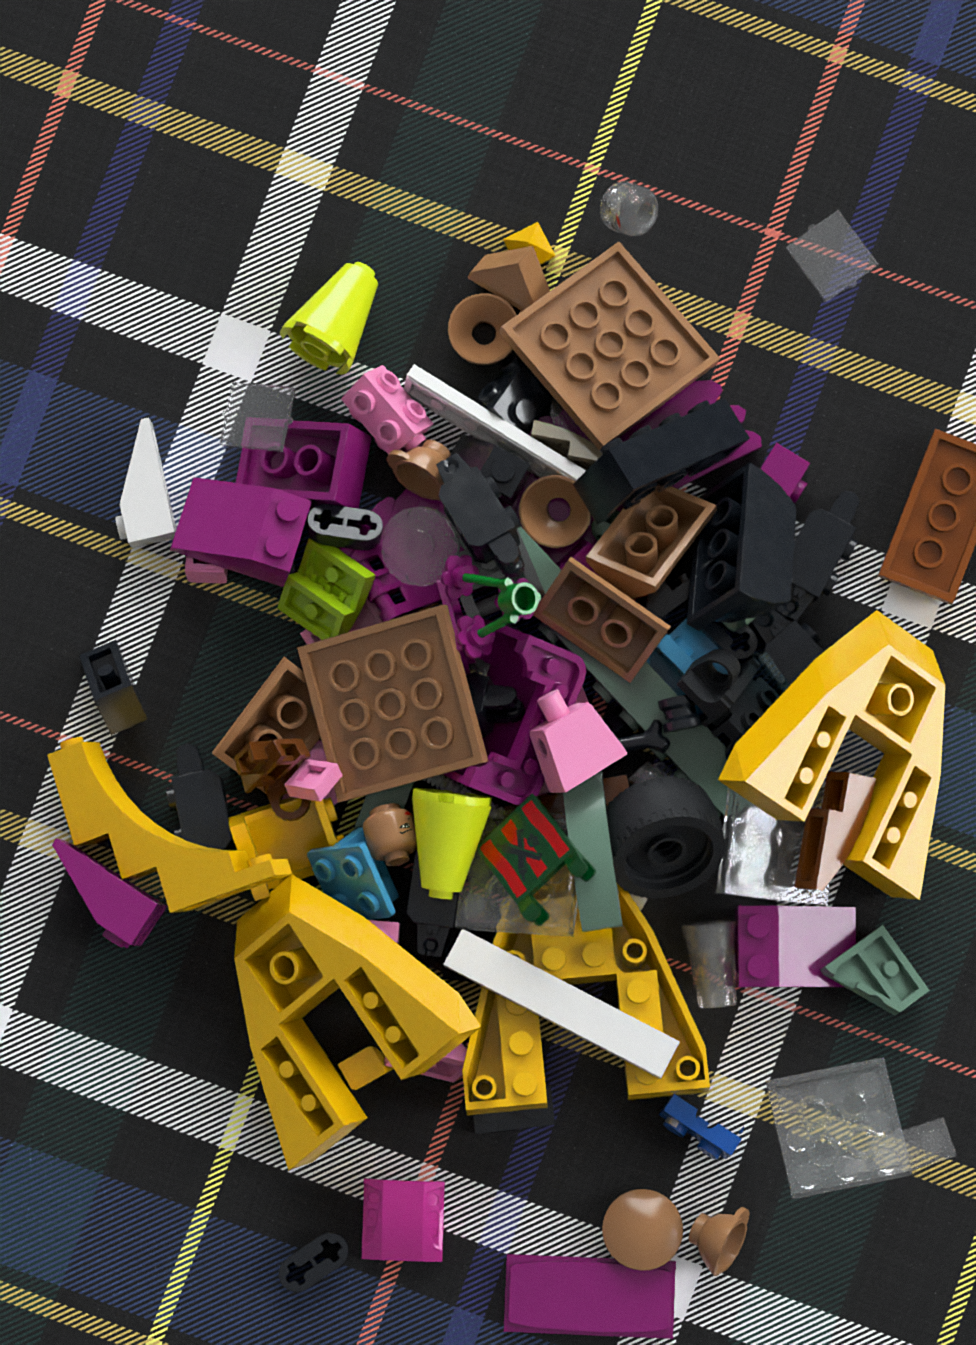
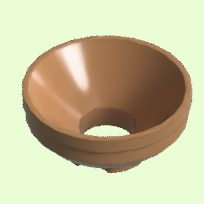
M489 293L471 295L463 299L450 315L448 322L450 343L456 353L469 363L476 365L496 364L504 360L513 351L499 334L501 326L517 314L513 307L499 296ZM480 323H488L496 331L495 339L487 345L477 343L472 337L473 329Z
M562 475L545 476L534 481L522 495L519 504L520 522L524 531L538 544L552 548L565 547L576 542L587 530L591 520V513L573 486L576 482L573 479ZM554 498H563L570 505V515L564 521L554 520L549 514L548 506Z

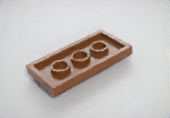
M935 428L877 577L952 605L976 545V444Z

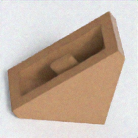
M533 246L487 254L468 276V279L494 295L501 297L521 311L550 291Z

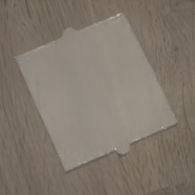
M839 210L818 225H809L808 232L786 247V250L826 303L846 288H855L856 281L879 265Z
M232 382L227 409L222 412L225 419L219 444L226 447L283 452L288 424L293 422V418L290 415L296 389L287 386Z

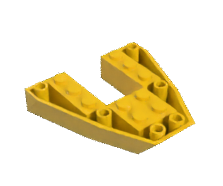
M876 610L815 658L737 741L718 781L776 820L805 822L848 729L884 753L873 776V778H876L863 827L843 865L890 897L920 900L942 761L945 682L933 650Z
M566 864L533 895L550 915L549 919L542 926L539 927L534 922L527 921L521 914L518 905L510 897L493 940V945L570 985L616 980L618 1008L620 1011L680 1041L661 1079L624 1061L628 1100L672 1096L673 1094L707 1093L709 1091L710 1082L706 1046L652 928L628 891L623 890L617 884L623 927L582 932L574 876L568 870ZM482 987L475 1018L481 1025V1028L470 1036L462 1069L467 1115L548 1108L539 1016Z
M293 874L270 892L269 897L261 899L237 920L234 959L250 1048L288 1171L312 1163L368 1118L302 1019L339 987L401 1080L425 1073L481 1028V1025L456 990L364 916Z

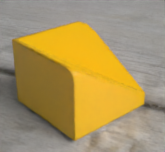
M373 1046L361 1050L338 1064L352 1090H357L394 1069L393 1067L385 1066L384 1058L386 1056Z

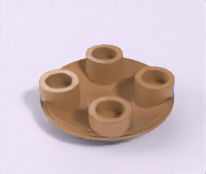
M647 1189L632 1190L615 1199L606 1211L602 1226L603 1241L609 1253L620 1264L634 1270L651 1271L666 1264L677 1253L683 1237L682 1219L676 1206L664 1195Z

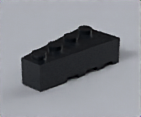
M722 399L711 405L708 400L703 401L687 412L688 414L683 417L679 413H675L664 419L659 424V427L655 429L647 425L634 432L627 441L623 442L621 438H616L600 449L602 455L573 484L597 525L608 520L621 504L627 510L639 504L641 499L650 495L656 489L660 493L682 480L687 474L691 477L732 456L746 443L750 437L727 400Z

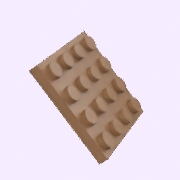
M620 242L614 244L501 326L499 334L599 451L604 445L621 437L716 366L720 360V357Z
M439 605L297 647L327 762L337 763L343 775L334 785L338 803L453 772L471 765L488 762L461 655L456 648L455 632L447 605Z

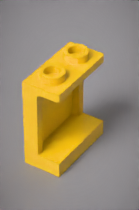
M289 797L280 800V808L285 812H294L301 806L302 799ZM331 797L322 799L320 802L311 800L310 808L305 816L295 821H284L277 817L271 804L229 817V828L237 850H246L249 860L265 854H271L272 859H288L292 874L300 879L314 875L313 868L307 857V853L310 850L333 846L344 838V834L336 836L331 823L338 820ZM288 876L252 888L251 892L254 901L269 897V890L276 888Z

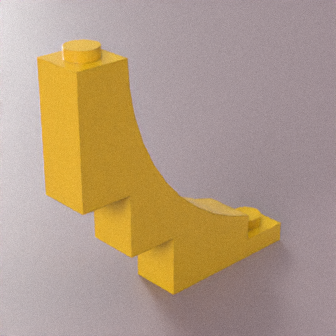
M76 737L61 742L60 750L47 754L74 846L94 845L110 839L122 879L142 878L158 872L170 913L191 911L292 874L288 859H272L271 854H265L249 860L246 850H221L201 846L175 836L154 823L140 811L117 782L106 761L100 742H84L83 737Z

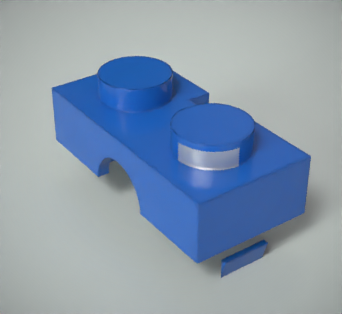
M673 1094L659 1113L661 1117L666 1119L663 1125L680 1137H684L686 1133H689L698 1139L699 1144L697 1148L707 1156L718 1160L719 1156L725 1160L729 1158L742 1139L719 1123L713 1128H707L710 1123L699 1116L696 1117L698 1109ZM744 1127L741 1128L738 1134H742Z

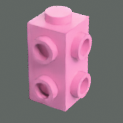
M383 365L363 374L341 398L349 408L352 417L363 424L374 437L378 447L388 454L392 450L407 452L414 447H421L424 441L427 440L424 434L434 425L426 415L423 406L409 396L400 385L396 375L388 371Z

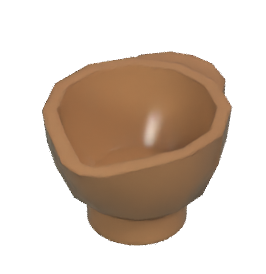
M428 439L424 441L421 447H414L407 452L392 450L388 454L387 462L389 466L393 469L397 480L406 489L422 498L440 501L438 495L441 485L444 483L436 464L451 456L450 451L443 444Z
M744 1207L737 1209L734 1215L717 1214L710 1217L701 1213L691 1227L689 1242L698 1246L699 1254L713 1276H718L731 1266L744 1243L750 1215L749 1210Z

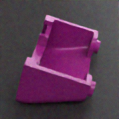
M483 618L485 625H488L493 622ZM504 626L494 631L495 641L491 643V654L487 656L481 655L479 659L491 664L486 676H490L494 685H504V687L508 685L516 689L520 702H523L526 713L521 721L519 720L517 723H495L493 732L483 738L488 762L471 765L467 768L442 775L473 789L515 805H520L532 793L538 796L545 780L530 738V730L547 720L537 700L543 695L558 689L567 707L575 704L585 680L586 665L577 654Z

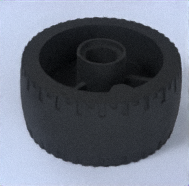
M671 776L647 779L643 782H638V784L631 785V787L620 792L606 807L616 882L623 890L628 891L630 894L642 898L657 899L686 893L709 879L722 863L726 845L720 818L707 792L699 784L697 785L695 782H691V780Z

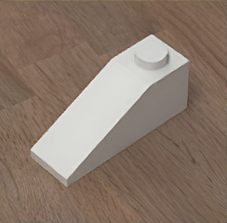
M149 417L140 421L119 504L122 515L115 517L120 539H127L132 548L174 539L176 524L154 427Z

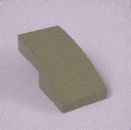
M533 421L531 437L586 471L602 455L593 443L574 432L546 422Z

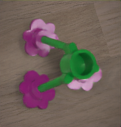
M465 554L460 557L451 555L445 562L446 571L441 575V583L446 585V595L450 599H458L461 595L469 596L472 593L473 584L498 588L499 595L495 598L494 604L498 609L502 610L503 617L488 625H485L484 619L479 615L472 618L462 616L457 621V627L460 632L457 633L456 640L461 646H464L466 655L471 659L491 654V643L495 641L494 631L507 624L516 623L520 618L530 619L538 607L541 594L525 578H520L515 582L510 578L497 579L479 575V569L472 565V558Z

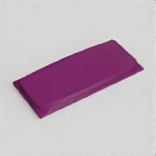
M507 1254L504 1332L673 1339L676 1261H668L663 1266L651 1271H640L625 1267L614 1258Z

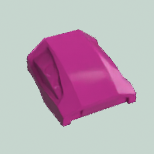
M364 1178L362 1259L442 1262L445 1181H402Z

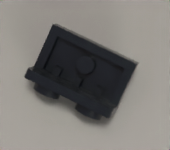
M513 352L500 364L501 371L495 380L481 390L478 404L526 434H529L533 427V421L539 420L554 397L520 357Z

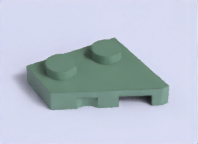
M883 925L820 969L823 975L894 1016L930 991Z

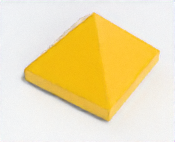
M538 222L503 239L508 250L533 246L540 265L556 257Z

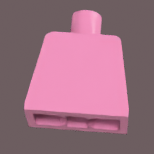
M558 689L543 695L537 700L547 720L530 730V738L550 793H566L627 755L625 748L590 703H575L567 707Z

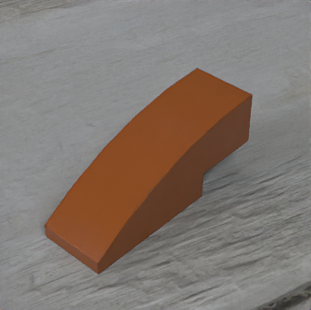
M850 772L827 773L821 809L811 808L805 820L795 888L823 891L837 874L850 854L863 827L871 803L876 778Z

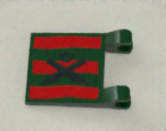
M533 793L478 845L476 850L518 905L523 917L531 923L534 922L539 927L549 919L550 915L533 895L565 864L573 876L580 877L584 882H588L596 874V869L579 852Z

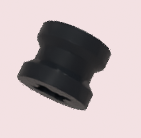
M687 695L657 701L659 710L664 712L665 716L663 724L664 733L703 725L702 717L696 713V704Z

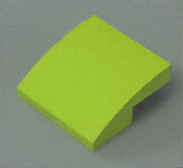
M308 538L299 570L288 575L277 608L321 640L345 634L350 631L360 614L376 575L335 546L322 545Z

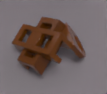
M292 738L248 742L234 757L245 793H250L255 787L263 786L277 817L284 821H295L305 816L310 808L311 800L302 799L301 806L294 812H285L280 808V800L287 793L284 784L299 768L297 763L300 760H306L311 757L303 740Z

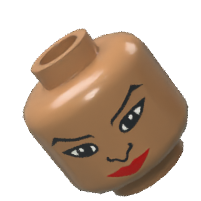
M396 803L384 804L373 808L369 812V817L363 823V833L372 858L378 861H385L387 866H397L410 860L409 855L417 849L413 814Z

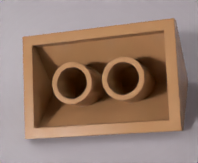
M670 487L660 493L656 489L650 495L641 499L639 504L627 510L624 508L621 510L588 553L586 562L602 579L631 599L656 592L717 511V506L674 487Z
M572 557L569 558L533 616L629 683L632 682L671 627Z
M283 657L213 750L212 754L238 773L234 757L248 742L297 738L303 740L310 752L321 736L304 672L287 658ZM300 760V761L297 763L298 767H299V765L302 763L303 760ZM262 786V787H257L258 789H260L262 792H264V793L266 794V792L264 791V787H263V786Z

